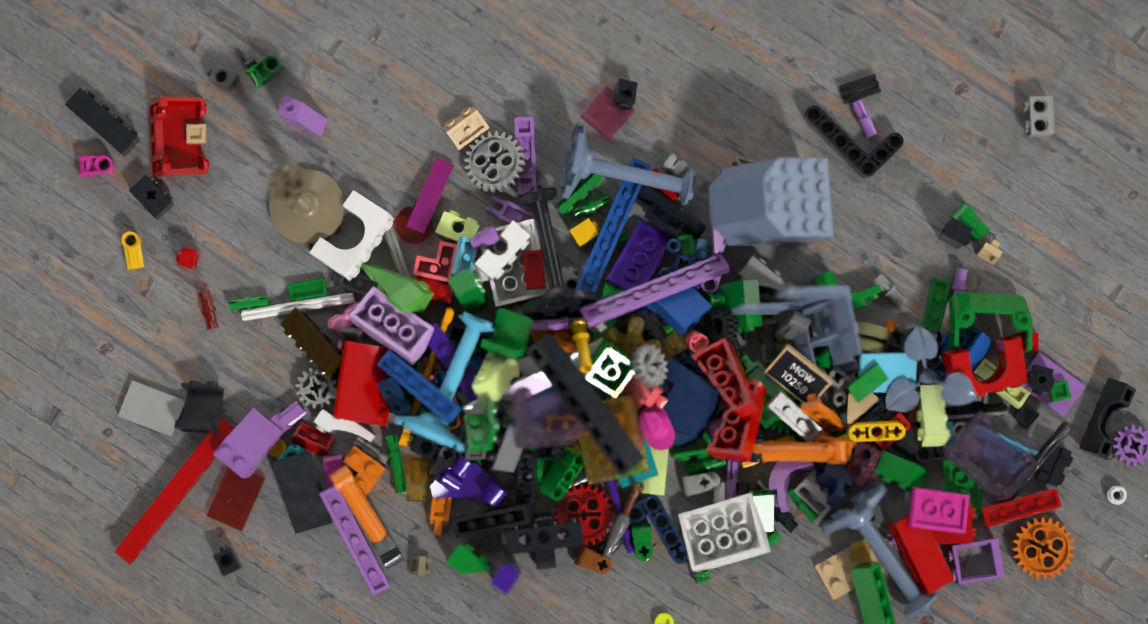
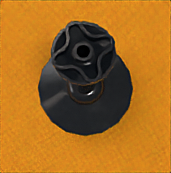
M533 186L529 192L519 195L520 203L533 207L549 286L544 296L529 302L523 307L522 314L532 318V320L557 319L562 316L571 315L572 317L582 316L580 309L598 302L599 298L594 292L572 290L570 287L564 286L548 208V202L557 197L555 187L542 188L541 186Z

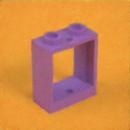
M998 538L950 545V550L947 553L949 562L953 563L951 573L956 584L960 585L1005 577ZM988 545L993 573L962 578L957 550Z

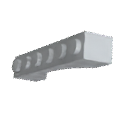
M753 256L737 275L742 280H758L759 288L771 289L776 292L796 288L790 281H783L780 278L782 275L775 269L770 270L765 266L767 263L760 257L755 258ZM789 298V299H791L793 302H795V301L801 300V299H803V298ZM813 313L806 315V317L811 319L809 326L811 336H818Z

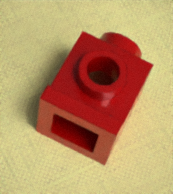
M182 247L177 253V266L196 271L201 252Z

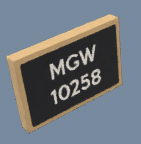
M789 344L786 345L764 372L802 403L808 402L807 396L809 394L815 393L816 398L820 397L834 381Z

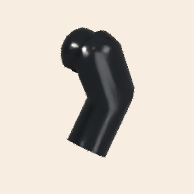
M622 539L619 540L615 548L612 550L611 555H613L624 543ZM598 542L595 549L599 554H603L607 542Z

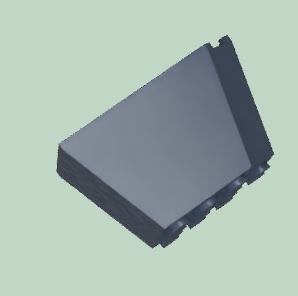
M775 158L722 169L716 181L708 187L711 227L720 232L728 245H809L833 236L827 158Z

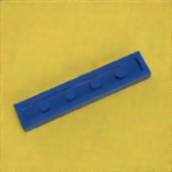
M388 350L377 364L447 423L450 424L462 409L393 351Z

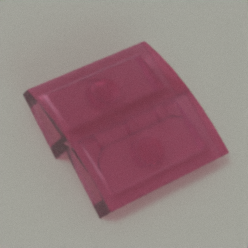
M606 86L582 113L580 118L610 141L632 116L635 109L623 111L613 107L614 92Z

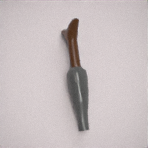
M637 482L633 483L630 496L623 511L618 513L613 521L607 544L602 554L603 556L610 557L612 550L625 533L630 523L629 514L637 497L644 490V485Z

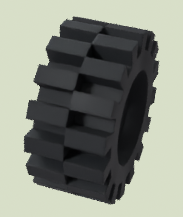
M718 309L709 312V316H706L708 322L704 323V326H707L705 332H708L706 336L711 338L709 341L715 343L726 338L730 343L734 342V339L737 338L735 334H739L737 328H740V324L736 323L739 321L738 318H734L736 314H732V310ZM721 321L723 323V332L721 330Z

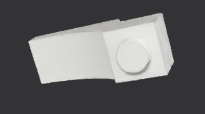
M324 409L321 410L314 420L317 424L316 428L324 434L327 431L332 433L333 430H342L359 435L369 442H372L376 436L357 422L333 418V415Z

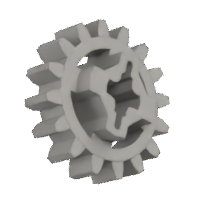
M648 344L637 348V352L633 353L635 359L631 360V363L635 365L632 368V371H636L635 378L639 377V383H644L645 387L650 386L652 388L663 384V379L667 378L664 373L668 372V369L665 368V365L668 363L663 360L665 355H660V349H655V345L649 346Z
M309 368L310 373L303 371L304 378L298 377L301 383L295 385V387L300 388V391L296 392V395H302L300 402L306 400L305 406L308 407L312 404L313 409H316L318 404L321 408H324L325 402L330 405L329 399L336 398L333 392H337V389L333 388V385H336L337 381H332L330 376H323L317 369L314 372L313 368ZM317 375L323 376L327 381H319ZM309 378V379H310L309 385H308L307 387H304L305 382H306L307 379ZM315 382L317 385H321L318 394L316 391H312V388L315 387ZM329 389L327 396L324 398L323 394L325 390ZM306 395H314L316 401L310 400Z

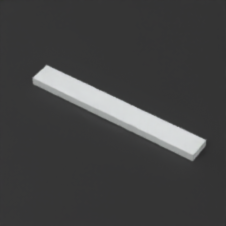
M603 338L588 344L590 356ZM578 350L568 354V356L580 371ZM542 372L536 375L525 376L511 382V387L500 400L519 402L552 385ZM477 399L463 406L467 415L483 414L485 404L482 405L481 401ZM500 400L492 402L495 403V408L499 405Z

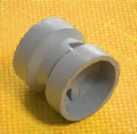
M672 153L661 169L666 172L669 171L672 173V176L679 177L688 163L680 161Z

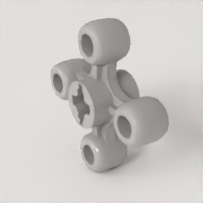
M832 361L830 364L832 371L828 376L834 380L830 385L835 391L833 404L838 408H844L848 404V397L844 393V388L856 379L859 369L851 373H844L841 366H834ZM836 376H840V383H836ZM839 398H843V399H844V400H843L842 402H840V403L837 402V400H838Z

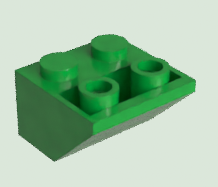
M461 543L446 561L448 565L460 574L485 572L492 568L489 565L491 561L484 555L479 557L475 554L476 549L468 543L465 545Z

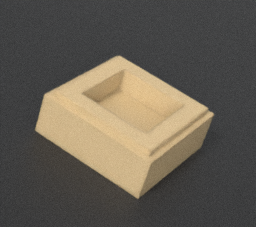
M186 124V143L207 144L206 124Z

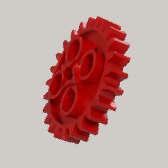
M580 484V489L578 490L573 485V492L568 490L566 492L567 496L562 498V502H555L559 505V508L553 509V511L558 512V515L553 516V519H558V525L566 524L565 520L577 519L579 522H582L585 546H588V541L590 540L595 545L596 538L602 541V534L608 536L605 530L606 528L611 529L609 522H613L614 519L610 518V515L615 514L614 511L609 510L613 504H607L610 497L603 498L602 496L605 491L597 493L598 487L596 486L594 490H591L590 484H588L587 489H584L583 485ZM590 499L597 500L598 508L596 510H590L587 507V502ZM574 500L579 503V509L576 512H571L568 509L570 501ZM583 509H585L586 513L601 512L600 516L586 517L585 521H582L581 517L567 518L568 514H580ZM593 518L600 521L599 528L595 530L589 527V521ZM562 528L558 531V533H565L563 539L568 538L569 532L566 529Z

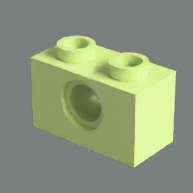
M449 210V213L444 211L435 233L458 243L459 237L462 236L472 239L479 232L480 226L477 225L478 221L469 217L465 220L459 217V213ZM455 224H463L464 230L461 233L454 232L453 227Z

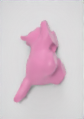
M355 301L344 310L343 315L337 314L328 320L327 326L339 339L337 347L343 350L341 331L343 327H353L349 315L359 302Z

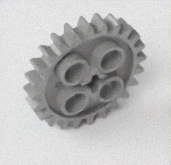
M498 131L495 132L494 136L491 132H488V137L481 134L482 140L474 139L476 145H469L472 151L466 152L469 158L464 159V161L469 165L464 168L470 171L466 175L472 178L471 182L473 184L477 183L476 187L479 189L483 187L485 192L489 188L492 193L495 192L496 188L502 192V187L504 186L509 190V183L516 185L514 179H521L518 173L524 172L521 166L526 165V162L521 159L525 158L526 155L520 153L524 149L522 146H518L519 142L514 140L512 135L507 138L505 132L501 136ZM500 145V149L497 152H493V148ZM486 158V161H485L484 164H482V165H479V164H478L479 161H480V159ZM507 159H512L510 165H504ZM497 171V176L490 179L491 174Z

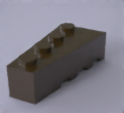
M295 307L281 323L285 329V335L296 341L295 346L299 350L307 353L305 357L311 363H315L318 366L316 369L319 373L339 381L343 350L332 344L334 341L322 332V329L305 312Z

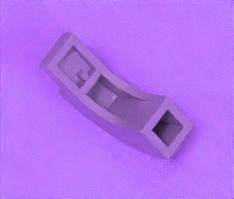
M778 461L775 464L769 479V491L775 495L776 507H779L782 513L790 511L787 494L789 482L795 475L801 472L815 470L814 462Z

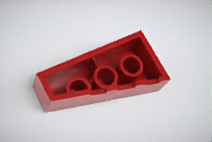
M748 380L760 410L744 419L731 406L727 412L725 411L724 420L720 428L716 430L712 444H709L706 450L714 458L742 462L751 461L767 393V388L760 381Z

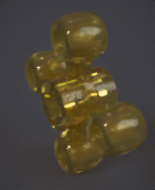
M633 317L628 324L629 331L626 335L620 334L615 328H609L604 334L606 342L611 345L621 344L624 353L634 358L633 353L637 352L636 349L644 345H655V349L659 348L661 350V344L658 340H643L641 332L644 328V321L640 317Z

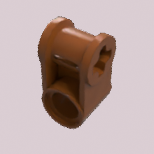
M580 546L573 563L600 574L608 573L612 568V562L609 558L583 546ZM606 560L608 568H604L601 571L598 562Z

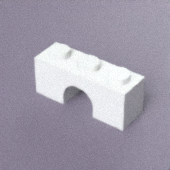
M512 221L500 235V239L507 246L506 253L494 255L487 250L475 263L474 267L490 281L494 278L498 280L505 272L503 267L507 263L511 265L518 257L515 255L519 249L523 251L529 245L528 239L531 235L516 222Z

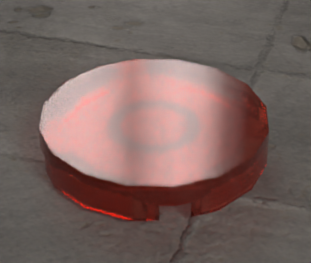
M412 205L405 207L399 212L395 219V229L402 240L407 243L417 244L430 236L433 222L431 218L424 234L407 228V223L415 207Z

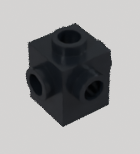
M1036 364L1032 365L1031 371L1027 372L1028 382L1026 388L1031 389L1032 393L1042 395L1043 392H1049V389L1053 388L1055 378H1052L1054 369Z

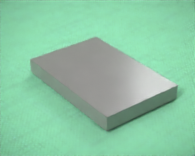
M132 380L118 417L173 437L176 429L174 428L175 420L180 419L186 401Z

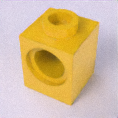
M588 218L569 230V233L579 248L599 236L598 231L600 228L594 220L591 222Z

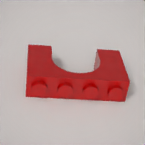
M1012 334L995 339L998 365L993 375L982 381H977L972 374L969 351L957 348L943 352L946 378L954 373L965 375L971 381L977 397L986 396L988 392H1002L1007 387H1020L1021 384L1028 382L1021 337Z

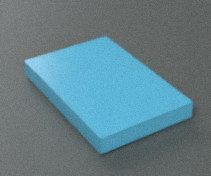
M905 352L859 354L858 376L875 363H878L889 378L873 392H888L890 386L899 379L908 380L911 386L916 384L917 361L911 360Z

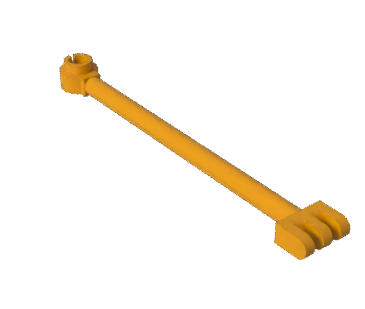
M451 307L446 308L440 326L445 335L454 315ZM431 351L423 373V377L428 381L437 360V356L433 351ZM417 397L413 401L409 416H417L422 402ZM403 428L398 445L404 447L411 445L413 435L410 434L411 430Z

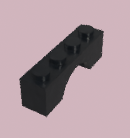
M1107 379L1099 401L1096 403L1094 413L1088 422L1086 432L1081 439L1079 449L1090 455L1105 460L1108 459L1114 444L1108 434L1109 420L1116 411L1130 406L1136 392L1134 387L1115 379Z

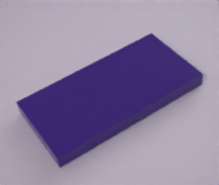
M639 221L605 282L623 292L649 282L667 251L666 244L668 240L672 238Z

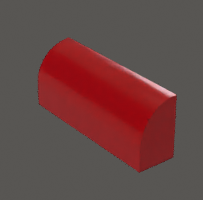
M909 513L888 524V527L922 594H931L953 581L954 578L931 530L909 527Z

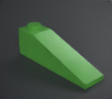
M375 264L361 265V268L370 279L379 283L378 289L384 290L387 293L386 299L400 312H423L434 295L429 289V285L423 281H417Z

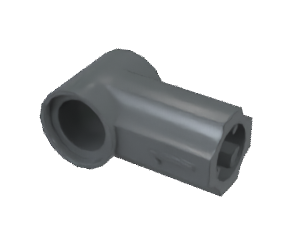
M792 310L785 322L775 331V337L781 344L789 343L799 333L804 334L807 331L811 319L796 310Z

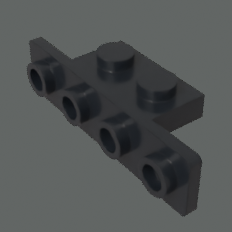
M643 185L639 190L637 197L650 206L644 217L672 238H676L681 230L689 235L692 234V237L697 240L706 230V225L654 187Z
M987 393L986 396L976 397L967 404H948V408H945L947 418L955 420L971 417L980 419L984 416L1001 417L1009 414L1006 403L988 404Z

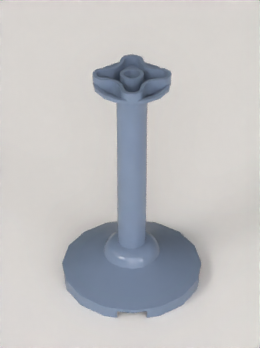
M577 123L571 135L573 136L571 149H567L560 187L565 188L563 195L560 194V198L568 199L579 181L593 173L679 193L682 206L687 205L688 201L692 200L697 171L690 168L683 178L596 159L593 152L587 146L585 124Z
M874 482L846 497L849 502L838 509L833 507L820 520L818 526L823 533L833 532L845 527L860 531L909 601L908 606L903 612L907 620L917 614L927 612L938 596L935 592L931 594H922L872 523V509L887 490L882 483L880 486L878 482Z

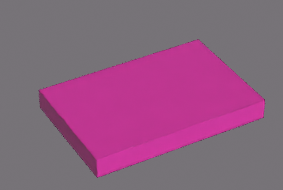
M913 488L909 527L966 534L969 495Z

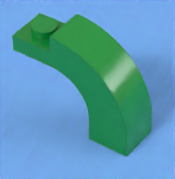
M832 270L812 279L815 287L839 286ZM880 285L858 293H851L852 310L866 307V298L868 302L878 298V294L882 292Z

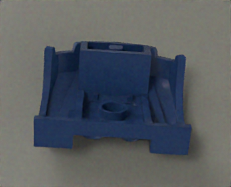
M668 358L666 361L668 364L665 365L668 372L664 373L667 378L663 379L664 383L659 385L664 389L660 395L668 400L663 409L667 413L675 432V440L672 447L685 448L692 442L699 440L711 425L719 404L717 401L718 389L711 380L692 372L677 359ZM642 407L631 422L639 430V417L644 409Z

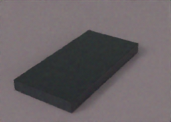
M307 451L273 461L295 534L333 523L332 517L320 496V492L323 489L311 452Z

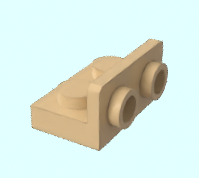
M474 106L462 110L460 116L448 120L445 123L446 126L443 127V130L458 150L489 129V126Z

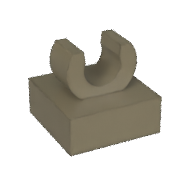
M411 555L409 574L425 576V573H431V570H426V563H432V560L427 559L426 556Z

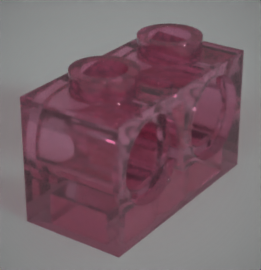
M868 441L858 442L853 449V457L851 460H847V463L844 465L851 480L861 486H867L884 451ZM865 449L871 452L869 459H866L863 455ZM857 465L862 470L860 476H857L854 472Z

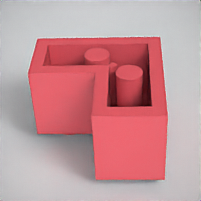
M440 241L436 259L417 255L413 275L450 284L448 279L454 276L451 274L457 244Z

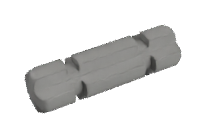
M357 437L354 441V446L359 449L361 448L371 458L377 459V462L381 465H384L388 460L387 455L380 453V450L370 443H366L363 438Z

